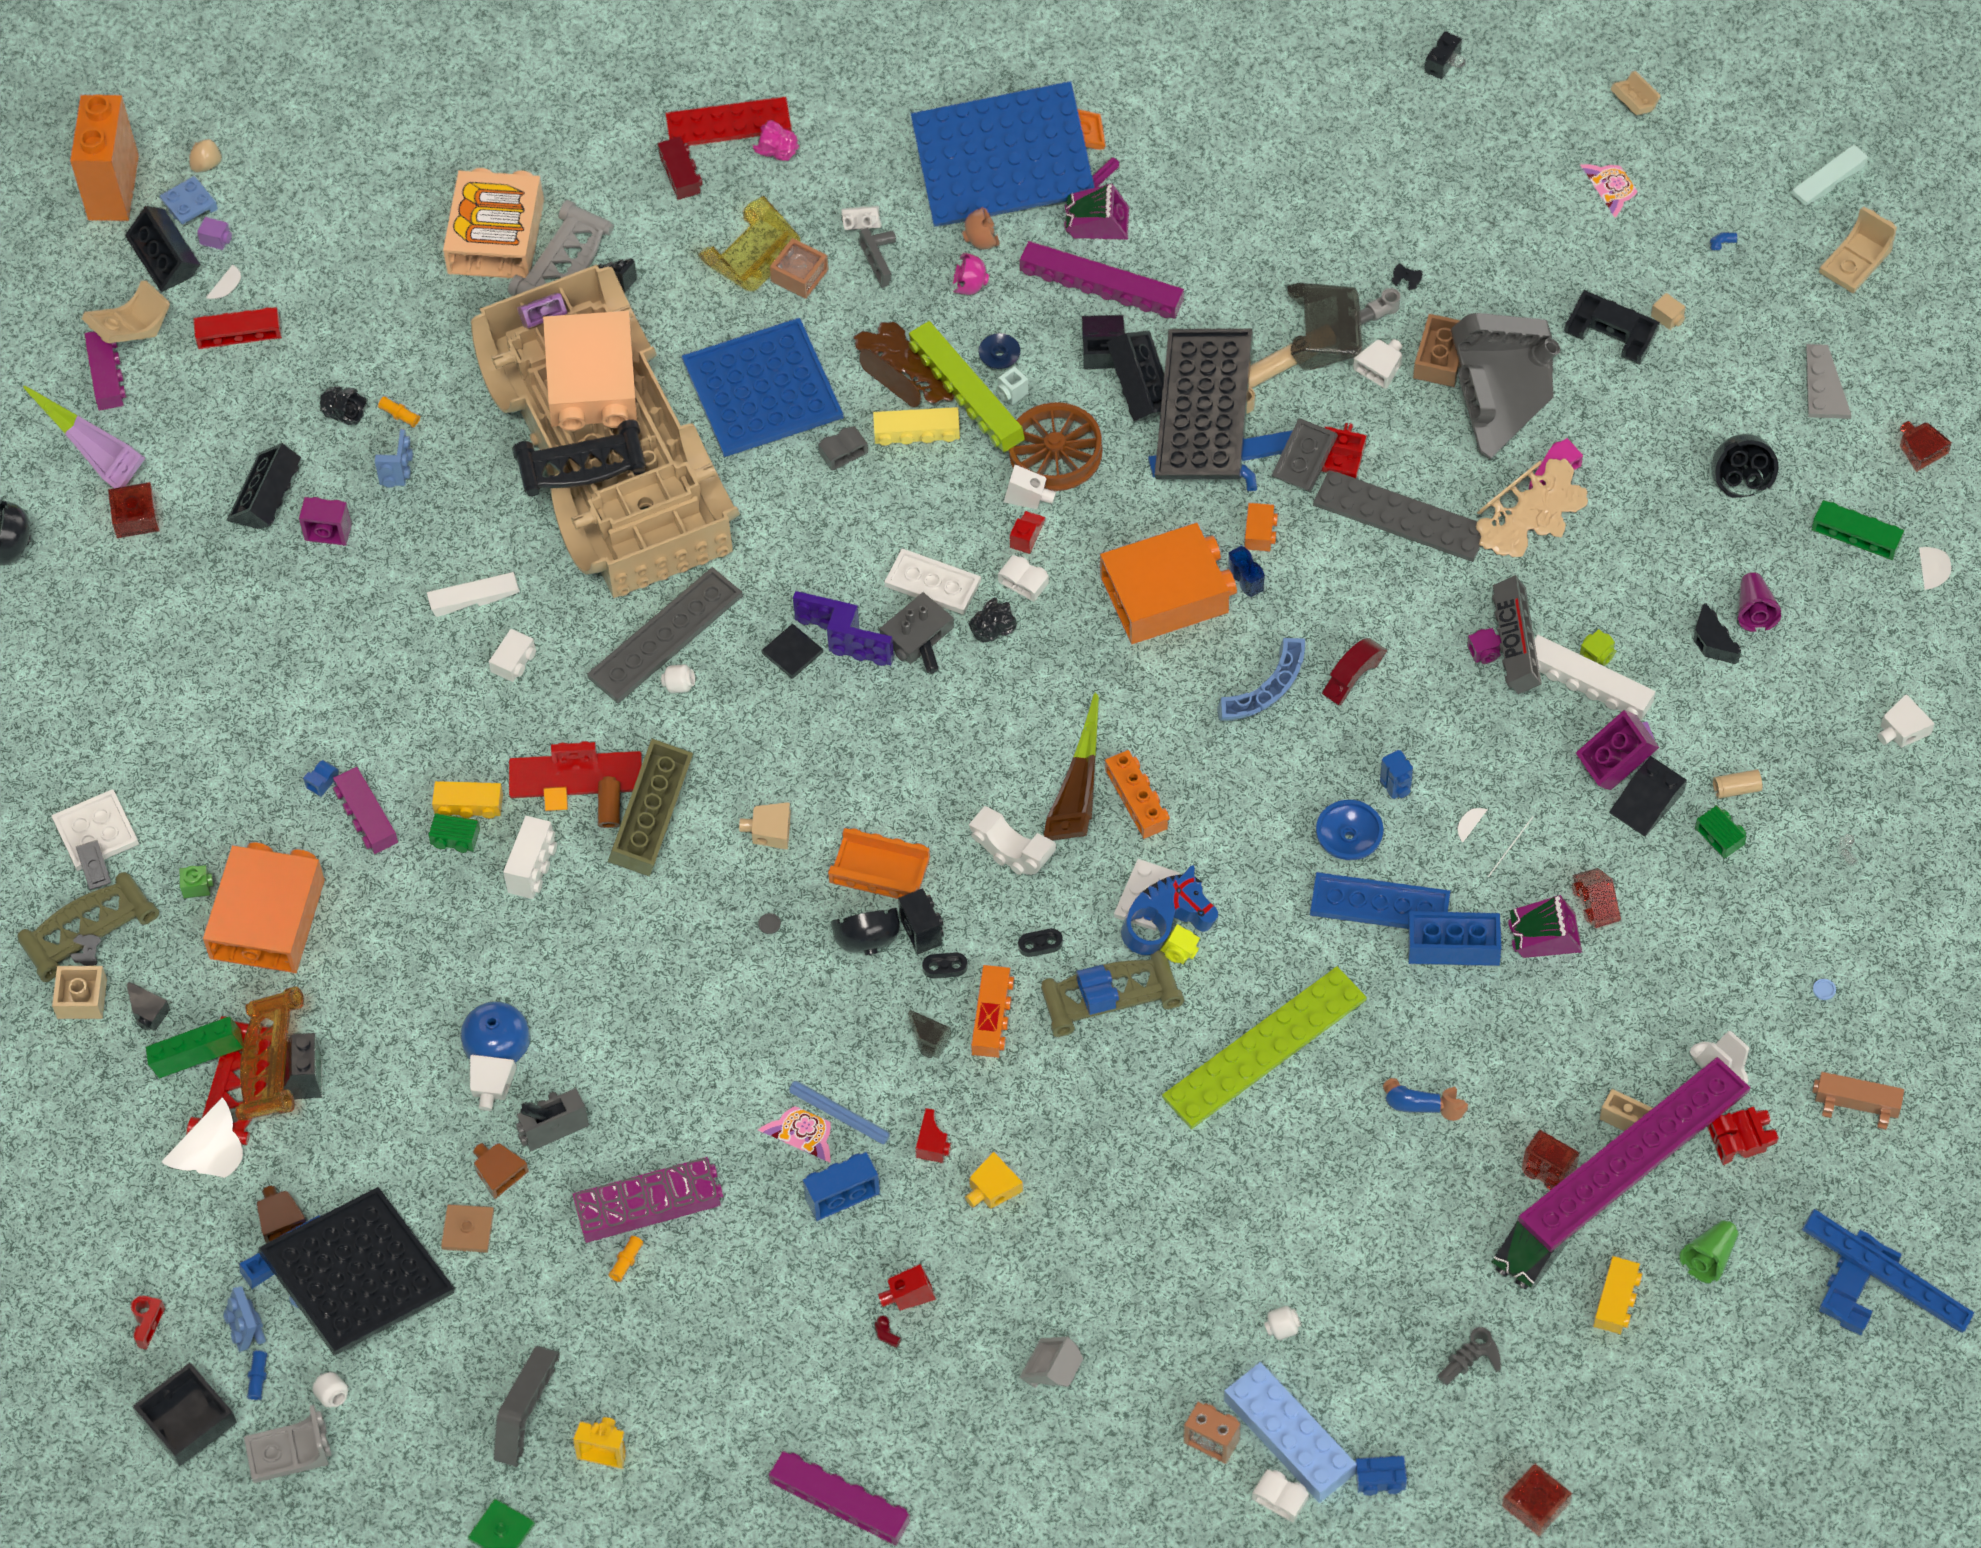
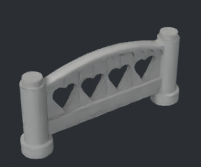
M566 200L559 212V218L564 220L563 224L527 277L523 278L515 275L512 278L508 287V294L515 296L546 284L544 278H563L589 268L598 251L601 237L603 235L609 236L613 231L614 224L609 220L577 207L576 203ZM574 233H591L592 236L587 238L588 242L585 244H581L574 235ZM577 247L582 249L581 252L577 253L578 257L575 259L569 258L564 248ZM568 262L572 265L567 268V273L561 274L553 263Z

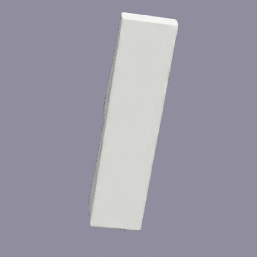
M514 572L430 591L427 592L431 610L436 617L476 603L479 606L486 605L519 593L520 590Z

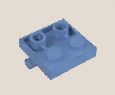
M242 1286L233 1288L223 1315L226 1324L230 1325L233 1344H237L239 1352L249 1349L253 1335L257 1344L265 1343L266 1339L262 1331L263 1324L259 1313L255 1312L252 1301L246 1299Z

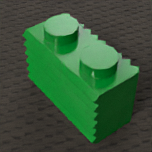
M1715 805L1696 820L1695 829L1724 859L1745 845L1746 831L1741 825H1736L1731 820L1730 814L1725 809L1721 810Z
M435 813L428 835L430 844L438 849L448 847L454 848L461 853H466L467 851L474 852L480 832L479 821Z

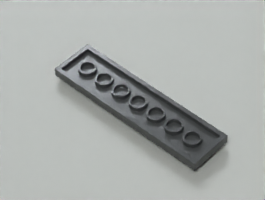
M1328 471L1313 501V506L1471 562H1474L1481 547L1479 545L1481 535L1476 529L1478 521L1338 472Z
M711 567L588 672V679L617 704L620 703L742 598L743 592L716 569Z

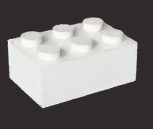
M525 816L503 871L508 893L534 899L536 892L539 893L541 891L543 883L541 878L543 874L548 873L550 861L548 860L550 855H554L557 849V842L554 839L555 831H553L550 821Z

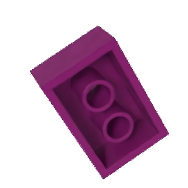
M1623 710L1576 752V755L1598 786L1612 790L1660 747L1638 716Z

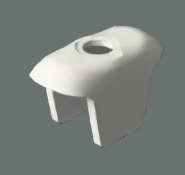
M1728 1031L1716 1044L1700 1042L1690 1049L1692 1058L1702 1069L1718 1057L1744 1082L1748 1083V1076L1744 1066L1749 1047L1731 1031Z

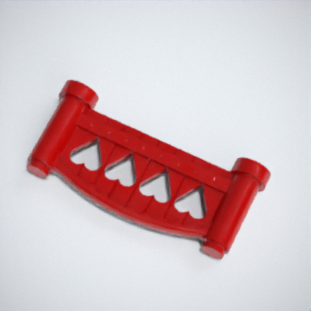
M234 1021L241 1029L244 1048L220 1056L202 1118L221 1098L226 1101L229 1109L234 1107L241 1108V1112L237 1114L239 1119L233 1123L232 1131L239 1138L241 1146H247L250 1132H247L246 1128L260 1106L268 1082L270 1045L278 1043L280 1032L276 1031L275 1028ZM254 1046L258 1047L259 1051L255 1054L257 1058L254 1062H249L239 1053V1051ZM245 1067L253 1068V1071L249 1074L251 1079L248 1082L241 1081L233 1071ZM240 1087H246L247 1092L243 1094L245 1099L242 1102H236L227 1093ZM190 1118L186 1135L202 1118Z

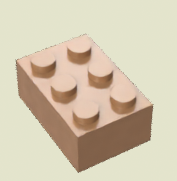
M1433 314L1428 315L1414 363V379L1451 387L1455 386L1460 363L1453 342L1451 328L1460 320Z

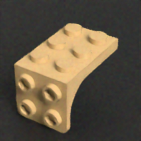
M1862 207L1852 231L1820 267L1819 273L1854 294L1891 253L1897 227L1891 221L1876 214L1873 210Z
M141 281L134 296L123 306L114 309L84 312L82 320L106 343L153 338L159 332L170 303L150 283Z

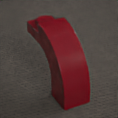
M1365 638L1357 642L1336 664L1330 673L1332 677L1322 691V694L1337 705H1342L1361 675L1371 668H1376L1386 654L1387 649L1371 638Z

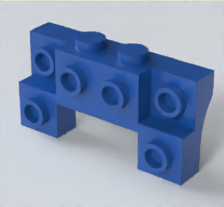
M1859 1230L1857 1237L1899 1263L1902 1256L1901 1253L1880 1243L1871 1234ZM1841 1256L1836 1266L1840 1269L1837 1275L1832 1273L1827 1283V1286L1830 1288L1819 1311L1840 1321L1839 1326L1862 1336L1873 1311L1857 1304V1301L1871 1275Z

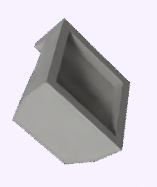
M1069 1337L1040 1338L1019 1378L1035 1388L1038 1384L1069 1387L1083 1361V1357L1078 1346Z

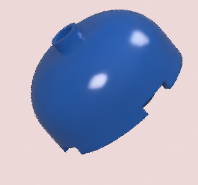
M492 1001L477 1006L466 1016L461 1027V1043L468 1059H470L471 1055L511 1059L516 1064L529 1048L530 1031L525 1017L517 1008L505 1002Z

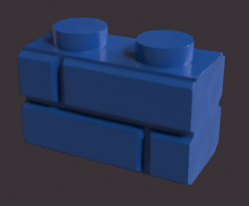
M1396 750L1383 757L1380 782L1387 789L1392 799L1406 797L1411 792L1413 766L1406 760L1401 750Z
M1404 1456L1356 1458L1358 1493L1372 1496L1380 1491H1387L1389 1494H1399L1402 1490H1406L1407 1477Z

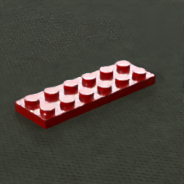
M786 96L665 113L669 139L681 136L683 143H687L688 146L759 137L762 134L761 126L766 125L770 120L778 123L783 129L792 132Z

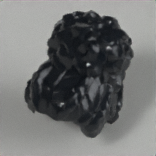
M333 386L320 395V411H322L325 417L337 421L340 420L347 425H355L364 416V406L367 403V399L359 395L358 390L355 388L346 387L343 389L340 386Z
M992 598L983 606L982 611H978L971 618L968 625L973 633V637L984 643L994 641L999 635L1006 636L1011 634L1016 629L1017 622L1011 613L1009 602L998 604L997 598Z

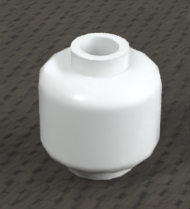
M686 664L671 665L662 674L661 682L663 687H666L670 693L689 692L692 686L695 685V674L693 669H690Z
M1283 1306L1270 1311L1267 1315L1268 1321L1264 1322L1269 1336L1274 1335L1277 1340H1283L1296 1335L1298 1327L1301 1326L1296 1310L1291 1309L1289 1306Z
M328 1372L317 1377L312 1390L316 1398L325 1407L331 1408L344 1403L348 1393V1386L336 1373Z

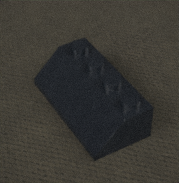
M145 205L124 235L160 292H164L191 279L201 265L164 208Z
M1150 330L1125 333L1107 341L1109 354L1113 359L1115 372L1119 377L1122 393L1126 398L1129 414L1133 422L1159 416L1161 413L1164 371Z
M283 443L259 452L227 521L256 529L269 527L275 520L276 510L283 503L284 493L291 486L292 476L299 469L298 464L301 457Z

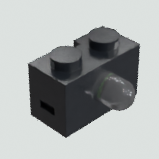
M1444 31L1437 41L1436 48L1433 47L1425 59L1424 73L1443 80L1452 65L1457 68L1464 67L1466 60L1460 55L1462 38Z

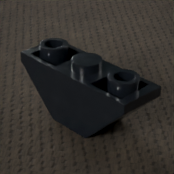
M633 258L597 265L599 269L605 267L613 268L624 293L637 280L636 266Z
M1707 603L1703 604L1693 641L1704 657L1732 664L1739 663L1740 646L1737 642H1733L1726 626H1722L1719 622L1716 612L1710 609Z

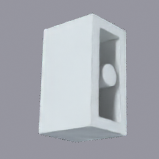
M510 629L489 660L490 671L514 682L517 676L520 677L523 674L527 661L532 660L535 656L534 639Z

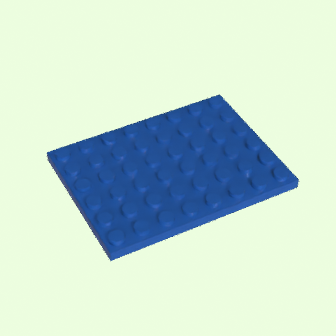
M1071 81L910 113L934 227L965 222L970 213L982 207L986 208L990 216L1064 202L1067 201L1068 194L1095 188Z

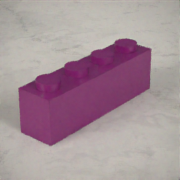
M95 331L84 333L98 410L124 406L123 398L127 397L124 386H120V382L124 380L121 369H117V365L121 363L118 352H114V349L118 348L117 342L106 343Z
M358 767L334 777L335 787L332 788L338 800L342 798L344 801L342 807L347 816L352 815L354 819L352 824L356 832H362L364 837L361 839L366 849L371 848L373 853L376 854L397 844L396 832Z

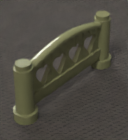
M122 872L116 876V884L95 890L68 903L46 919L35 931L23 929L18 933V942L37 968V975L41 981L49 982L56 978L58 962L84 947L73 941L78 934H82V936L94 934L101 938L135 917L140 924L147 925L159 916L158 908L154 903L148 901L130 874ZM113 896H119V908L117 911L103 906V902L111 900ZM94 907L100 908L98 922L84 918L83 914L91 912ZM73 919H80L79 933L63 928L65 924L71 923ZM54 930L61 931L60 943L58 945L43 939L46 935H51Z
M1156 951L1151 954L1150 960H1130L1103 964L1105 970L1110 971L1112 979L1119 980L1121 977L1128 979L1123 993L1117 989L1119 1000L1116 1001V1008L1089 1015L1083 997L1080 1004L1066 995L1067 991H1075L1079 988L1076 974L1059 983L1053 978L1045 979L1041 983V990L1052 1021L1050 1027L1055 1037L1070 1035L1075 1030L1073 1021L1156 1000H1161L1165 1009L1180 1007L1185 1001L1182 991L1177 988L1168 959L1163 951ZM1144 971L1150 973L1146 987L1133 980L1131 976L1133 974L1140 975Z

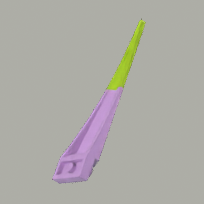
M23 386L24 390L64 432L101 478L114 489L122 492L145 460V457L127 443L33 389Z

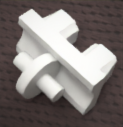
M879 206L843 208L841 210L845 230L880 228L882 226L879 218Z

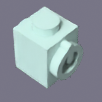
M1015 366L998 377L999 385L996 387V391L1002 401H1008L1014 405L1029 394V381Z

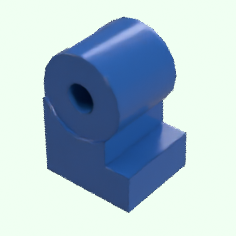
M324 760L320 761L311 773L308 772L303 777L306 788L322 797L334 782L333 778L338 776L339 769Z

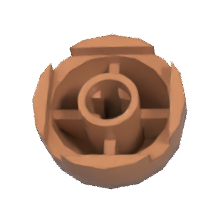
M979 208L967 216L964 223L965 231H962L967 243L971 242L975 248L983 250L1000 245L998 234L995 237L993 236L995 233L993 227L995 225L986 208Z

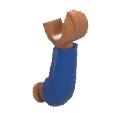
M1391 1078L1383 1084V1089L1387 1093L1386 1102L1396 1111L1440 1113L1441 1111L1444 1118L1455 1121L1462 1118L1468 1110V1104L1465 1100L1456 1099L1457 1089L1455 1086L1446 1089L1440 1098L1439 1094L1412 1090L1406 1086H1401L1396 1078Z

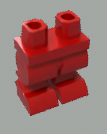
M1750 1107L1747 1110H1740L1733 1114L1729 1112L1727 1115H1720L1707 1126L1712 1141L1716 1145L1715 1148L1722 1165L1732 1162L1733 1157L1737 1153L1744 1158L1764 1153L1767 1147L1777 1144L1779 1138L1776 1130L1764 1131L1762 1127L1769 1125L1771 1121L1767 1110L1756 1111L1754 1107Z

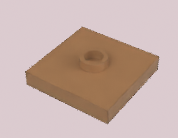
M447 1204L441 1244L442 1250L488 1253L494 1207Z

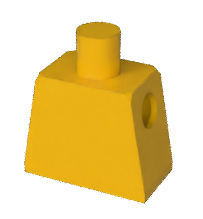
M993 1152L970 1176L969 1182L973 1191L966 1195L965 1199L972 1208L981 1201H984L992 1209L1020 1194L1023 1191V1182Z

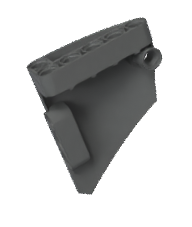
M1471 313L1463 317L1451 328L1453 342L1460 363L1459 381L1479 452L1488 459H1491L1554 397L1553 358L1560 353V346L1557 341L1552 339L1548 321L1545 319Z

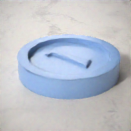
M1819 979L1814 983L1813 993L1821 1000H1829L1834 997L1836 986L1828 979Z

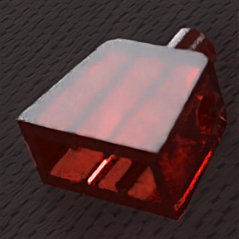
M1906 421L1901 425L1900 430L1904 435L1902 436L1900 447L1916 472L1949 454L1952 442L1929 423L1924 422L1915 427L1910 421Z

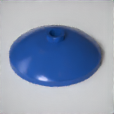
M1341 800L1330 804L1321 812L1316 824V835L1322 848L1330 855L1343 860H1358L1369 856L1379 847L1383 838V822L1379 814L1368 804L1357 800ZM1351 835L1353 838L1347 839L1345 836Z

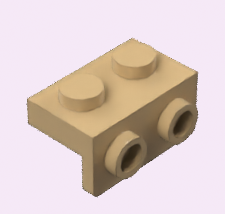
M1632 71L1626 81L1614 83L1610 89L1636 115L1653 111L1661 97L1636 71Z

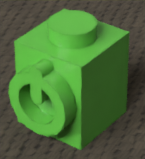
M192 865L186 868H179L180 889L183 898L210 896V887H214L213 874L208 873L206 865Z

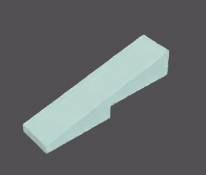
M1853 145L1795 187L1791 194L1807 206L1832 191L1837 183L1863 169L1868 156L1857 146Z

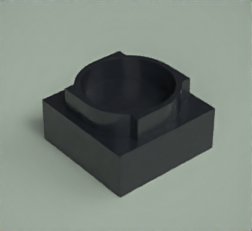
M191 1362L132 1406L137 1418L179 1467L237 1423L232 1410Z

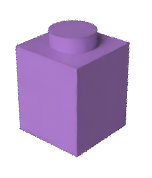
M208 217L204 218L197 231L201 245L223 250L232 238L227 222Z

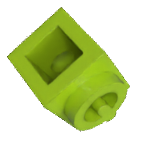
M1598 629L1595 633H1590L1585 637L1581 644L1580 655L1606 666L1617 652L1614 649L1615 641L1609 634L1603 633Z

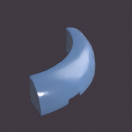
M1283 638L1279 648L1278 665L1274 673L1258 689L1251 693L1221 697L1217 707L1219 720L1232 721L1250 717L1262 712L1278 701L1289 690L1300 671L1305 652V639Z

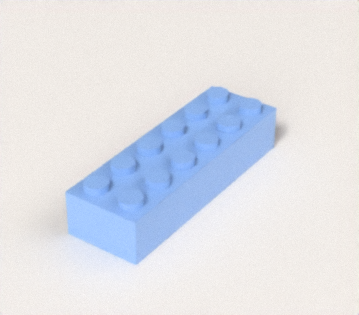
M1261 1362L1224 1390V1402L1319 1503L1355 1475L1357 1464Z

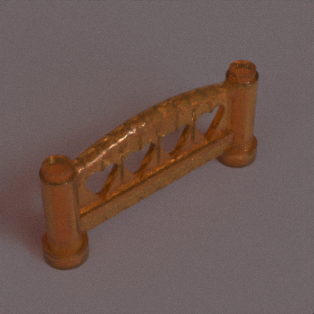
M297 986L286 988L284 992L252 1000L245 1006L246 1013L251 1019L243 1043L244 1048H242L240 1083L243 1104H240L235 1109L236 1117L239 1120L246 1121L277 1112L285 1114L294 1110V1097L289 1090H283L290 1010L300 1009L304 1005V995ZM267 1018L274 1022L263 1034H260L263 1019ZM262 1039L272 1042L265 1051L258 1055L260 1050L259 1042ZM263 1059L269 1062L270 1065L256 1076L258 1061ZM262 1080L267 1083L268 1086L254 1097L256 1082Z

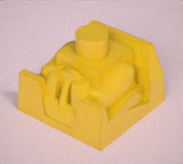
M603 1417L601 1423L594 1422L593 1425L580 1422L573 1438L576 1458L623 1469L626 1457L623 1441L624 1431L617 1430V1427H615L616 1421L609 1417Z

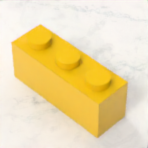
M435 781L432 800L434 814L460 815L464 818L482 816L488 819L501 816L502 785L501 783Z
M1612 1256L1593 1327L1620 1335L1623 1327L1628 1328L1631 1314H1627L1628 1307H1634L1637 1294L1633 1293L1634 1286L1639 1287L1643 1274L1638 1272L1640 1263Z

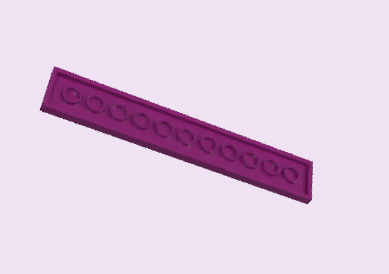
M1716 1057L1518 1216V1221L1552 1252L1748 1094L1751 1087L1721 1059Z

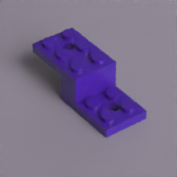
M795 591L793 595L795 620L803 625L814 624L827 630L828 648L834 655H848L858 661L869 660L879 666H884L885 664L892 665L894 660L892 636L859 629L858 605Z

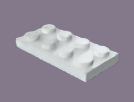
M901 549L884 583L887 588L915 598L924 592L939 606L964 615L981 583V576Z

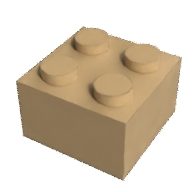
M57 966L52 1004L57 1019H103L107 977L103 966Z

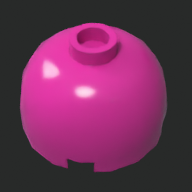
M962 253L959 259L963 261L961 265L956 266L953 284L958 282V286L953 292L961 295L976 294L983 285H987L989 274L986 273V266L979 257Z

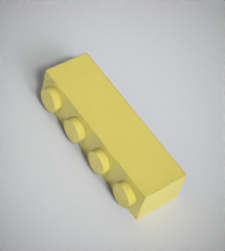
M958 407L873 412L875 444L886 446L891 443L911 444L912 442L919 441L931 443L936 440L952 442L955 439H960Z

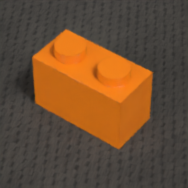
M1248 503L1245 533L1246 550L1270 551L1271 544H1275L1276 531H1272V528L1277 526L1278 514L1274 513V505Z

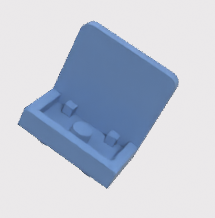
M400 429L397 455H375V466L379 484L385 487L405 486L406 478H410L411 469L408 466V461L413 459V449L410 448V436L406 435L405 429Z

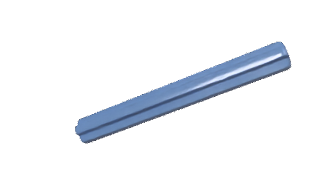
M794 1081L789 1089L793 1095L881 1144H885L890 1137L888 1131L798 1081Z

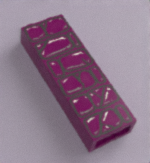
M708 1157L573 1193L585 1243L721 1206L720 1198L724 1196L721 1185L715 1184L714 1178L718 1177L715 1165H710Z

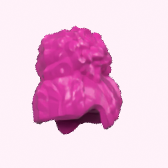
M772 120L768 121L766 125L761 126L762 134L757 146L753 145V149L757 154L765 157L773 156L777 160L789 161L799 148L798 139L794 132L783 129Z

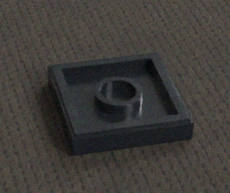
M792 623L761 651L766 658L793 679L823 653V648Z

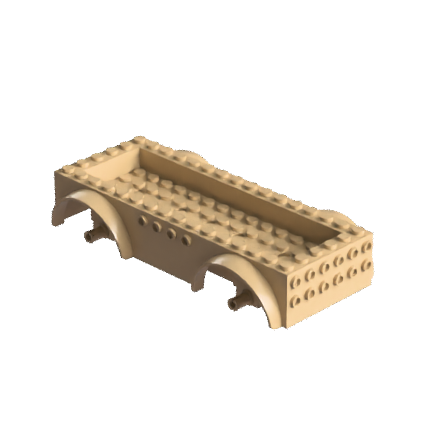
M597 265L480 308L481 314L471 320V332L484 382L492 399L502 412H521L531 432L530 439L533 446H538L539 450L617 435L619 431L618 428H610L603 423L585 424L583 428L575 431H567L560 426L551 427L544 322L530 328H525L517 307L525 304L528 305L530 302L554 293H560L567 310L565 315L629 311L636 413L641 431L639 438L646 462V471L643 474L635 475L629 470L608 480L586 486L550 488L553 508L561 536L572 560L582 573L594 574L601 572L613 598H616L733 552L729 522L740 515L737 507H734L695 425L690 423L681 426L648 364V361L657 356L653 346H650L612 267L599 269ZM612 450L606 463H620L623 461V458ZM590 455L584 467L587 469L593 466L600 467L602 463L593 455ZM569 459L563 471L570 473L572 470L579 471L581 467ZM550 463L547 464L546 471L548 476H556L560 473Z

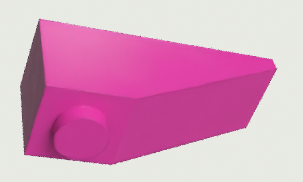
M1568 438L1561 442L1558 441L1551 446L1535 475L1542 476L1545 473L1546 463L1549 459L1560 461L1566 459L1573 469L1576 470L1582 466L1583 454ZM1544 480L1539 481L1543 486L1546 485ZM1532 481L1529 483V490L1533 488Z

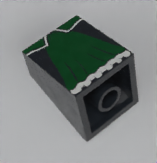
M315 1033L292 1034L276 1059V1101L322 1098V1054Z
M1517 1220L1491 1263L1496 1265L1494 1270L1507 1277L1510 1274L1515 1277L1514 1283L1525 1290L1528 1286L1535 1289L1568 1243L1564 1241L1550 1252Z

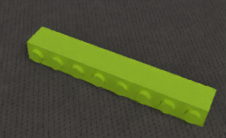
M930 320L909 332L910 342L908 344L911 350L920 355L922 363L926 367L929 366L934 377L943 382L946 391L953 393L958 405L965 407L970 419H975L978 422L982 433L989 435L990 441L995 447H999L1004 453L1025 440L1022 426Z

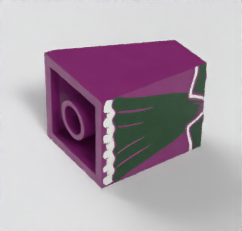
M1113 183L1067 195L1064 227L1073 238L1128 240L1129 205Z
M1561 895L1509 910L1511 919L1508 920L1511 932L1514 934L1512 946L1514 951L1518 952L1523 958L1583 953L1576 913Z

